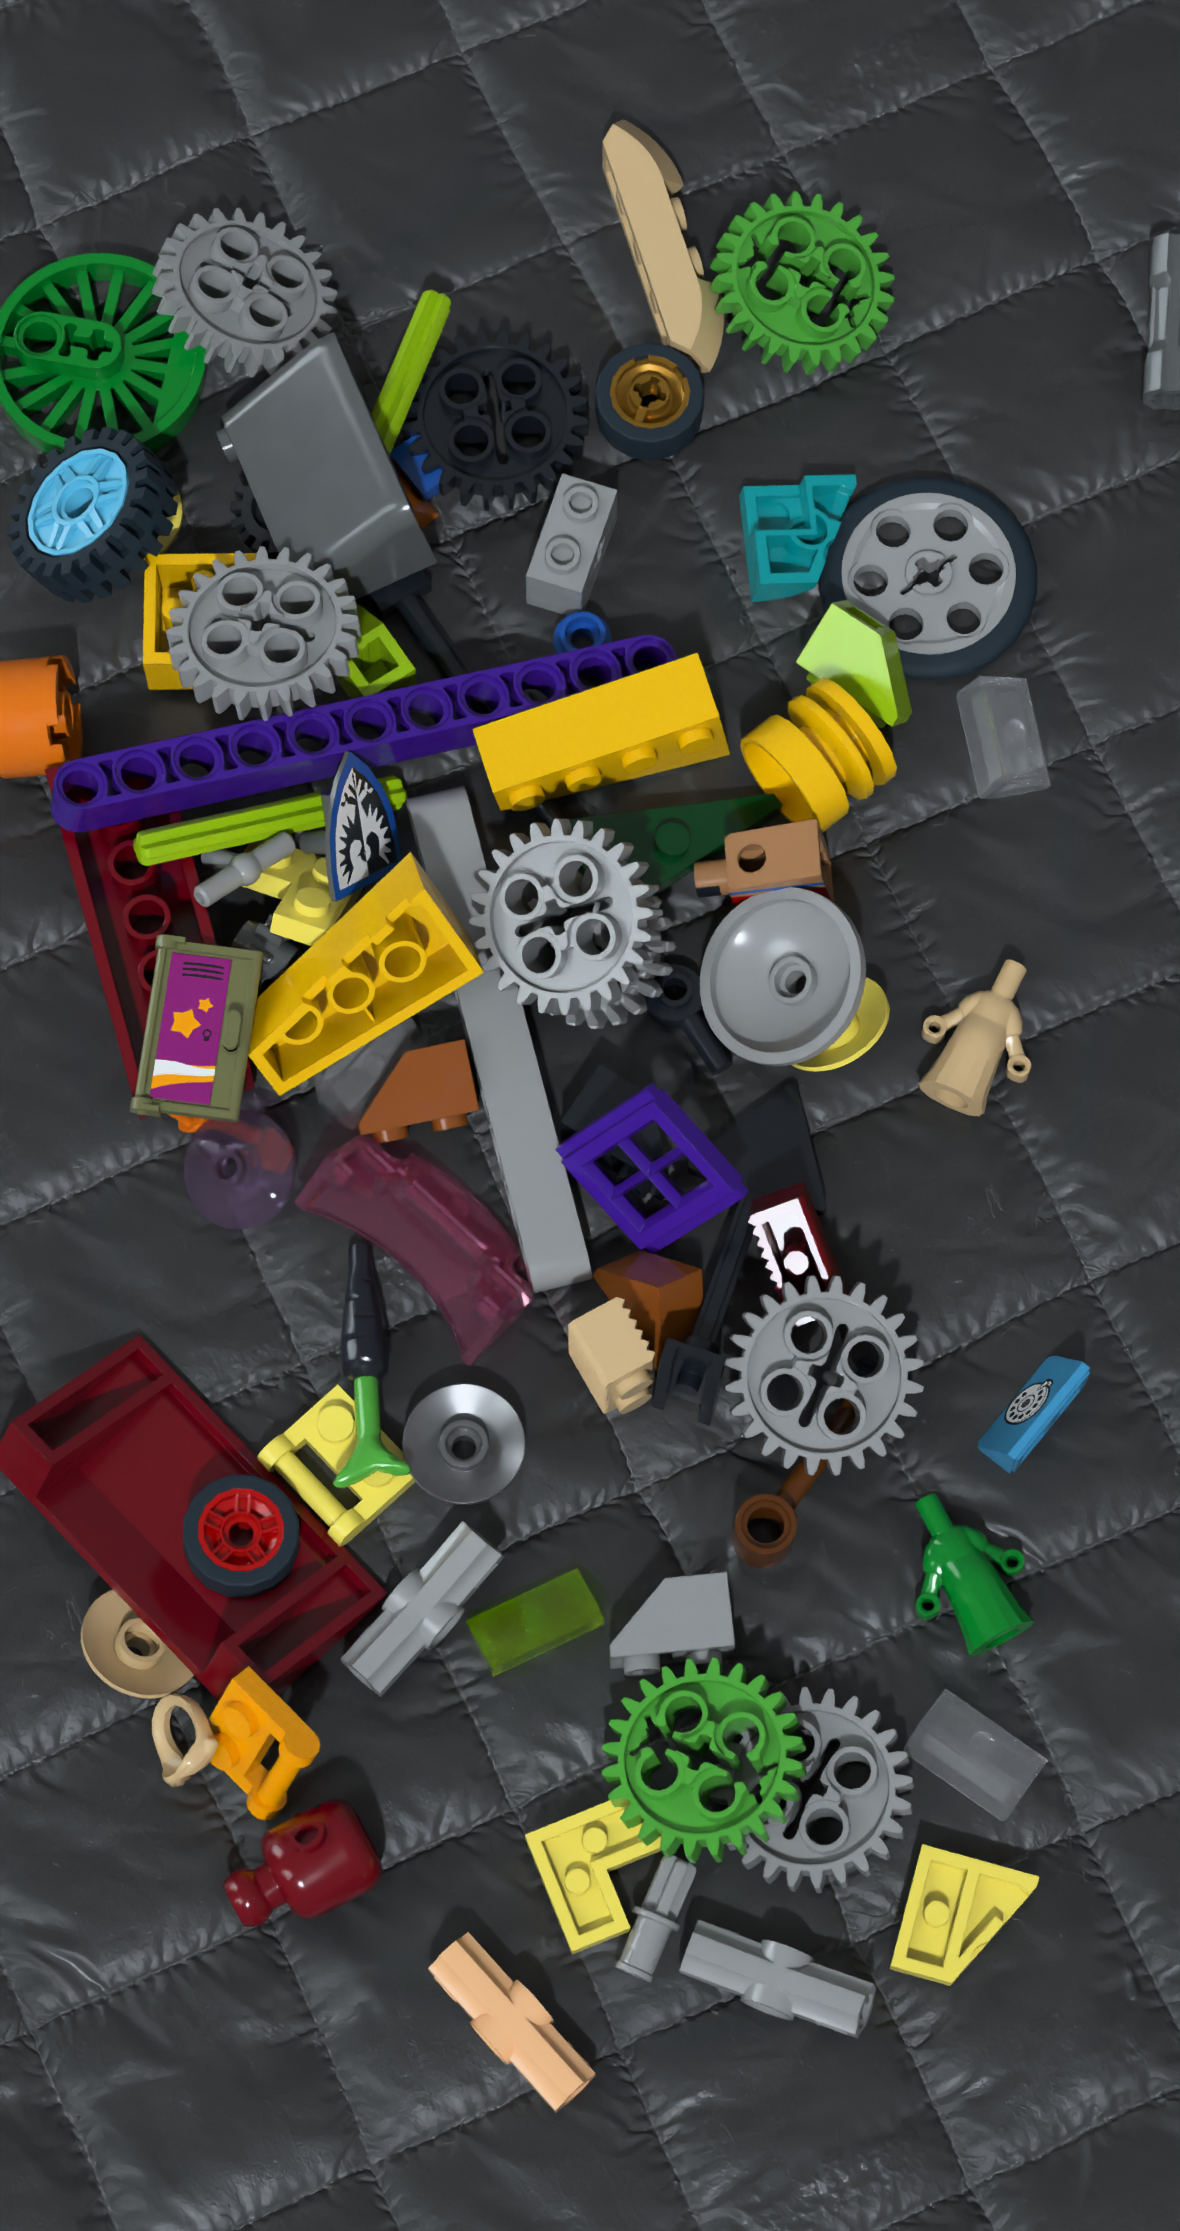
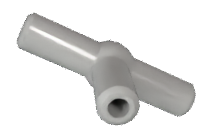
M280 832L249 853L242 852L238 854L228 849H221L201 854L202 863L219 872L194 888L196 901L201 906L209 907L241 885L249 886L254 884L260 878L263 871L295 851L294 839L290 834Z

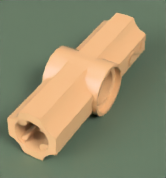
M469 1932L454 1941L428 1968L436 1982L470 2016L472 2020L469 2023L488 2047L506 2065L511 2062L555 2113L574 2099L596 2076L588 2062L552 2026L554 2023L553 2018L536 1997L518 1979L513 1982Z

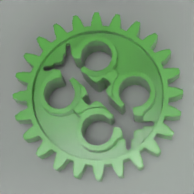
M793 191L784 207L780 198L776 194H771L764 204V209L754 201L744 213V217L737 215L727 228L729 233H724L716 245V248L721 253H717L710 264V269L720 275L715 277L709 287L710 291L725 294L726 296L720 300L715 311L720 314H733L734 319L726 329L728 334L741 330L747 334L741 348L742 350L747 351L756 344L763 347L761 363L764 365L776 354L782 356L783 372L786 373L789 372L797 360H801L806 375H811L815 371L820 360L828 372H833L841 362V357L851 364L861 353L860 348L867 351L877 339L875 332L879 333L889 320L884 312L893 304L894 297L883 291L889 288L895 278L892 274L879 271L888 260L889 255L884 252L872 253L870 247L877 239L878 234L875 232L861 236L857 232L863 219L860 215L848 222L841 219L843 212V203L838 202L828 212L823 210L821 194H816L810 204L804 206L799 192ZM754 239L757 248H759L755 254L758 261L754 263L752 268L749 266L739 268V266L745 265L754 256L753 247L755 245L752 240ZM782 239L794 245L797 253L785 251L773 268V274L765 287L772 291L776 300H769L759 293L756 284L768 268L765 262L768 261L779 245L778 240ZM829 266H834L845 273L848 283L836 299L839 304L825 321L826 327H821L810 320L807 312L819 315L831 299L832 291L840 280L829 269ZM799 281L805 282V286H802ZM853 297L854 299L862 297L866 298L864 300L859 301V303L849 311L846 304H849ZM849 312L851 315L850 323L848 318H845Z
M692 1658L687 1659L684 1677L676 1678L673 1672L667 1666L662 1667L664 1685L656 1688L647 1680L642 1679L639 1682L646 1698L641 1703L626 1697L621 1700L631 1715L628 1721L610 1719L609 1726L621 1740L620 1742H610L602 1745V1750L606 1756L614 1761H618L617 1764L603 1769L602 1776L608 1783L621 1785L609 1793L608 1798L614 1807L628 1806L620 1817L628 1829L643 1823L638 1837L644 1845L648 1846L662 1836L660 1850L668 1858L677 1851L680 1844H683L685 1856L690 1863L697 1862L702 1847H708L715 1861L719 1863L723 1859L724 1844L731 1842L742 1856L746 1855L747 1844L745 1836L752 1832L764 1842L770 1840L763 1823L770 1818L785 1824L788 1819L778 1804L781 1799L799 1801L801 1797L797 1789L788 1783V1779L804 1777L807 1773L801 1762L790 1758L807 1750L802 1737L787 1736L800 1726L799 1720L795 1713L779 1715L788 1703L781 1691L765 1698L770 1684L762 1674L746 1685L747 1671L741 1663L736 1664L728 1677L724 1676L723 1666L718 1658H712L706 1674H700ZM689 1709L702 1712L701 1721L696 1728L684 1733L674 1731V1721L680 1713ZM651 1717L653 1724L660 1729L666 1739L673 1738L681 1750L699 1758H705L711 1750L719 1764L740 1772L743 1765L737 1755L730 1751L731 1742L740 1732L747 1730L758 1732L760 1736L757 1745L746 1755L757 1773H764L766 1771L768 1775L760 1779L761 1790L759 1792L763 1802L759 1804L755 1795L749 1792L746 1785L742 1781L735 1782L729 1771L708 1762H703L699 1770H697L689 1756L668 1748L665 1755L672 1766L678 1769L677 1778L673 1785L667 1789H651L649 1787L650 1778L663 1765L651 1747L641 1748L642 1745L649 1741L647 1731L650 1729L646 1719ZM641 1749L640 1753L631 1756L632 1753ZM776 1764L778 1765V1766H777L776 1768H774V1769H771V1770H769V1771L767 1770V1768H769V1767H771V1766H773V1765H776ZM735 1787V1799L730 1807L720 1812L707 1810V1800L711 1793L720 1788L734 1789Z

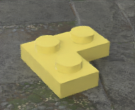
M269 839L250 843L244 853L251 852ZM295 848L293 853L263 871L260 878L254 884L242 886L281 899L273 913L270 933L312 946L353 907L362 892V889L337 902H331L326 857L305 854Z
M610 1800L525 1834L526 1842L572 1955L630 1932V1925L608 1872L661 1851V1836L650 1845H644L638 1837L643 1823L628 1829L620 1819L628 1806L614 1807Z

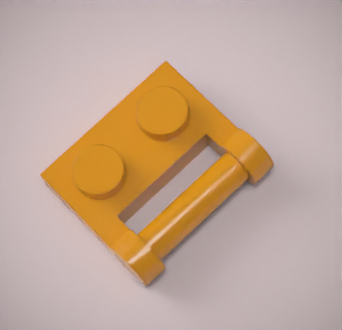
M248 1666L231 1680L208 1719L214 1739H218L219 1742L210 1762L217 1769L224 1771L247 1794L246 1804L250 1813L257 1819L267 1821L277 1818L287 1803L286 1792L300 1769L309 1766L320 1750V1741L315 1732ZM276 1738L280 1742L278 1748L280 1755L270 1772H268L261 1765V1761Z

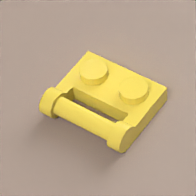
M337 1384L289 1429L270 1441L259 1453L257 1460L270 1473L276 1470L330 1527L327 1534L341 1547L357 1536L412 1486L415 1481L410 1474L394 1476L377 1471L359 1483L348 1486L360 1502L354 1508L347 1510L297 1458L295 1453L307 1444L336 1475L346 1466L357 1442L355 1401ZM381 1430L382 1443L391 1453L404 1461L403 1452Z

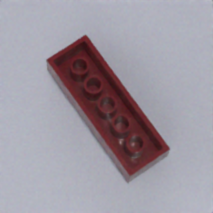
M62 765L45 769L51 795L55 775ZM131 776L123 780L129 788L134 790H145L151 787L147 780L138 776ZM72 789L65 793L68 799L76 803H86L93 799L92 795L81 789ZM180 811L86 832H71L60 826L132 1097H135L157 950L155 949L157 935L186 937L187 942L217 946L207 907L201 906L194 897V888L200 882L193 857L190 856L145 866L138 862L133 849V840L139 831L183 822ZM237 1045V1047L233 1050H228L226 1048L225 1050L229 1052L236 1051L239 1045ZM249 1059L247 1061L243 1092L255 1089ZM138 1114L139 1120H140V1119H143V1118L151 1117V1116L139 1115V1114Z

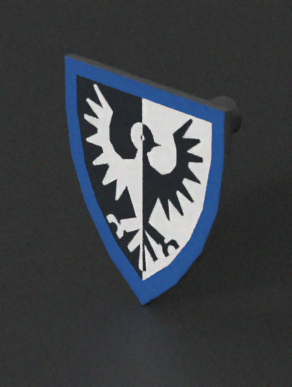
M345 751L333 781L332 789L320 793L326 831L306 830L302 832L299 840L300 849L303 853L326 855L331 902H337L383 878L402 860L400 840L393 810L384 789L370 768L350 751Z

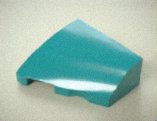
M856 474L804 475L800 485L743 486L739 494L751 602L787 598L815 588L826 562L825 559L828 554L829 545L835 540L841 525L839 519L845 512L849 499L857 485Z

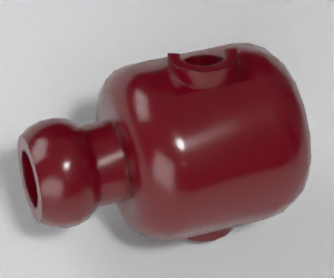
M330 1799L303 1813H296L293 1818L268 1830L261 1840V1850L266 1863L255 1869L242 1868L232 1872L224 1881L223 1886L242 1924L246 1927H254L263 1924L269 1919L274 1909L287 1903L296 1916L301 1918L321 1916L373 1888L381 1878L383 1868L378 1853L351 1804L342 1799Z

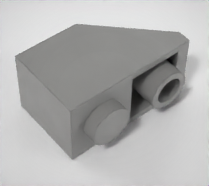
M727 1572L665 1578L609 1645L610 1669L624 1668L625 1676H646L661 1672V1664L685 1662L686 1664V1660L692 1658L698 1670H707L712 1658H718L723 1665L722 1658L733 1657L735 1641Z

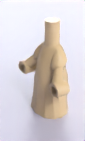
M1005 960L991 990L972 993L966 996L959 1003L958 1008L942 1016L932 1015L925 1019L921 1034L924 1040L933 1044L941 1043L945 1038L946 1031L958 1026L930 1070L918 1082L920 1090L928 1097L950 1109L969 1116L980 1117L985 1112L987 1097L1005 1048L1009 1055L1005 1070L1007 1078L1018 1083L1027 1080L1031 1069V1062L1025 1056L1022 1049L1020 1035L1022 1034L1023 1021L1019 1009L1012 1001L1027 971L1022 964L1013 960ZM930 1028H936L939 1032L933 1033L930 1031ZM1014 1067H1021L1023 1071H1016Z

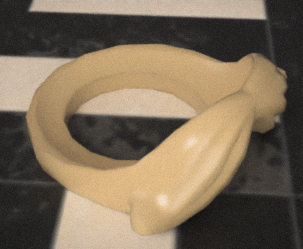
M171 1694L161 1698L156 1705L152 1717V1736L163 1767L162 1777L170 1786L178 1787L184 1785L186 1780L191 1778V1775L203 1769L211 1761L219 1742L218 1739H214L203 1709L198 1702L189 1696ZM176 1706L182 1707L189 1714L195 1727L196 1740L185 1757H183L175 1744L170 1731V1717Z

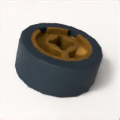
M645 343L625 348L609 359L598 376L595 392V414L600 432L613 448L632 458L656 460L673 456L691 443L701 427L705 391L700 372L686 355L670 346ZM646 395H653L658 400L650 402L649 407H643L641 398Z

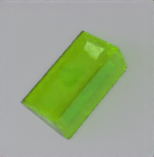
M576 1568L466 1620V1624L491 1676L494 1677L604 1625V1616Z

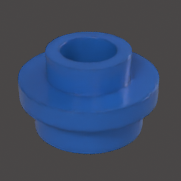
M575 612L564 617L558 623L553 636L556 654L578 650L572 644V641L578 636L589 637L593 641L592 646L612 642L611 631L607 623L601 617L590 612Z

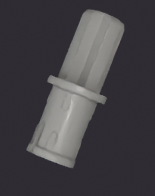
M674 1855L670 1858L662 1857L641 1908L635 1906L632 1911L637 1915V1918L620 1958L616 1961L614 1967L647 1982H652V1975L671 1931H679L680 1925L675 1922L696 1875V1867L692 1863Z

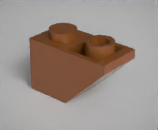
M465 1040L403 1052L357 1122L359 1135L372 1133L374 1144L410 1137L407 1125L431 1121L433 1132L468 1125L466 1113L478 1111L479 1106Z

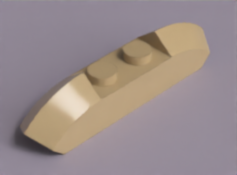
M624 119L612 124L603 140L602 168L662 345L670 346L686 355L700 373L710 372L718 356L723 337L724 314L716 313L715 311L722 296L719 293L710 291L709 286L712 282L703 280L704 271L697 248L695 246L686 247L681 232L687 230L684 209L679 197L671 198L684 186L683 181L674 163L657 142L635 125Z

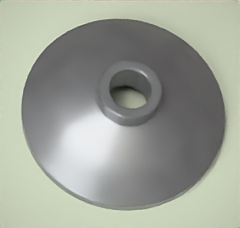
M472 1384L450 1385L426 1396L410 1414L403 1433V1456L405 1463L411 1467V1477L427 1494L450 1504L472 1505L494 1498L513 1482L524 1459L525 1435L516 1411L502 1396L482 1386ZM463 1440L471 1442L476 1448L474 1455L468 1459L457 1458L452 1452V1448L457 1442Z

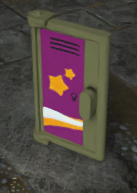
M157 935L155 944L157 957L135 1097L131 1098L129 1111L139 1115L161 1117V1113L238 1122L264 953L255 950L187 942L186 937ZM237 1045H239L236 1051L229 1052L225 1050V1048L228 1050H233L237 1047Z

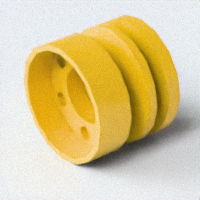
M827 678L817 679L808 686L806 697L803 695L796 696L788 702V714L791 722L779 715H772L741 738L740 749L745 763L764 793L775 794L783 804L780 811L783 816L791 823L817 819L822 833L848 813L849 802L846 793L858 800L867 799L873 794L874 785H885L896 776L897 766L893 753L868 713L848 692Z

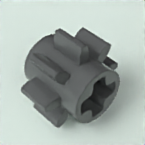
M272 914L269 915L264 925L262 923L258 924L251 919L248 920L239 930L231 945L232 948L255 950L264 953L258 988L259 993H261L267 982L270 984L274 983L302 956L303 952L300 947L293 944L294 940L270 933Z

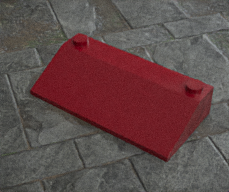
M137 1335L12 1420L0 1442V1470L218 1701L231 1680L248 1666L278 1696L281 1695L376 1608L388 1594L343 1546L339 1547L327 1534L328 1530L272 1472L270 1473L257 1460V1456L140 1335ZM231 1474L255 1475L276 1484L291 1500L299 1519V1554L290 1574L273 1590L252 1598H230L207 1589L191 1572L183 1550V1518L193 1497L210 1482ZM237 1526L231 1528L232 1536L230 1540L238 1546L246 1545L253 1538V1530L248 1533L246 1531H239Z

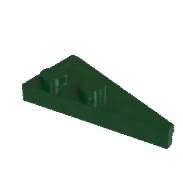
M766 794L569 819L572 830L578 820L592 821L593 836L601 828L614 830L615 835L611 848L621 842L632 843L634 848L627 862H647L649 864L648 869L639 880L645 884L658 885L659 890L651 895L656 896L694 871L695 862L709 861L725 850V836L731 833L758 829L779 815L783 804L775 794ZM584 863L577 871L583 876L588 866Z

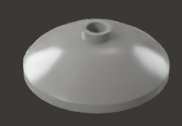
M788 887L751 896L740 903L716 928L706 948L700 971L701 1003L705 1017L716 1037L738 1056L767 1066L798 1064L816 1057L828 1049L850 1025L858 1010L864 992L866 959L860 935L849 916L838 905L810 890ZM805 975V987L797 994L796 983L799 978Z

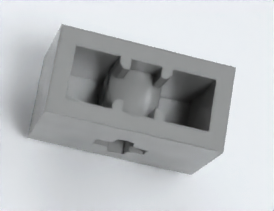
M562 473L526 574L527 604L567 616L575 612H585L617 520L618 490Z

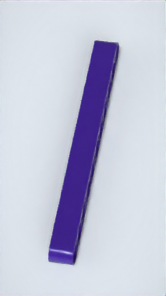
M642 635L294 711L293 716L290 717L286 714L271 716L268 721L258 719L75 759L63 764L55 775L50 802L51 815L55 822L65 830L86 832L334 777L345 751L352 752L369 768L477 745L473 728L589 690L590 688H587L580 682L579 678L581 677L594 678L603 685L639 673L635 668L636 665H646L654 668L677 660L676 652L672 645L664 638L655 635ZM526 689L538 690L548 700L544 702L530 700L523 691ZM471 701L485 703L492 712L489 714L476 713L468 707L467 703ZM414 714L428 715L435 721L436 725L430 727L418 725L410 716ZM358 726L373 728L380 737L376 739L362 738L355 733L354 728ZM309 738L317 741L323 749L318 752H309L298 746L296 741ZM245 751H254L262 755L266 762L252 765L241 759L239 754ZM187 764H198L203 766L209 774L203 777H192L187 775L181 767ZM131 776H138L147 780L151 787L145 790H134L129 788L123 780ZM72 789H81L92 795L93 799L86 803H76L68 799L65 793Z

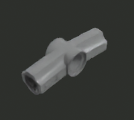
M462 1521L421 1570L416 1568L398 1584L383 1604L382 1610L384 1612L343 1655L341 1662L369 1690H372L381 1697L425 1648L428 1651L431 1650L452 1630L465 1611L462 1606L480 1588L483 1581L505 1556L479 1532Z
M699 1919L679 1970L681 1974L741 1996L740 2001L761 2012L785 2020H793L794 2016L813 2022L818 2026L821 2025L855 2038H859L861 2031L866 2027L873 2008L876 1986L873 1983L814 1963V1958L795 1948L770 1940H762L759 1943L743 1937L739 1933Z

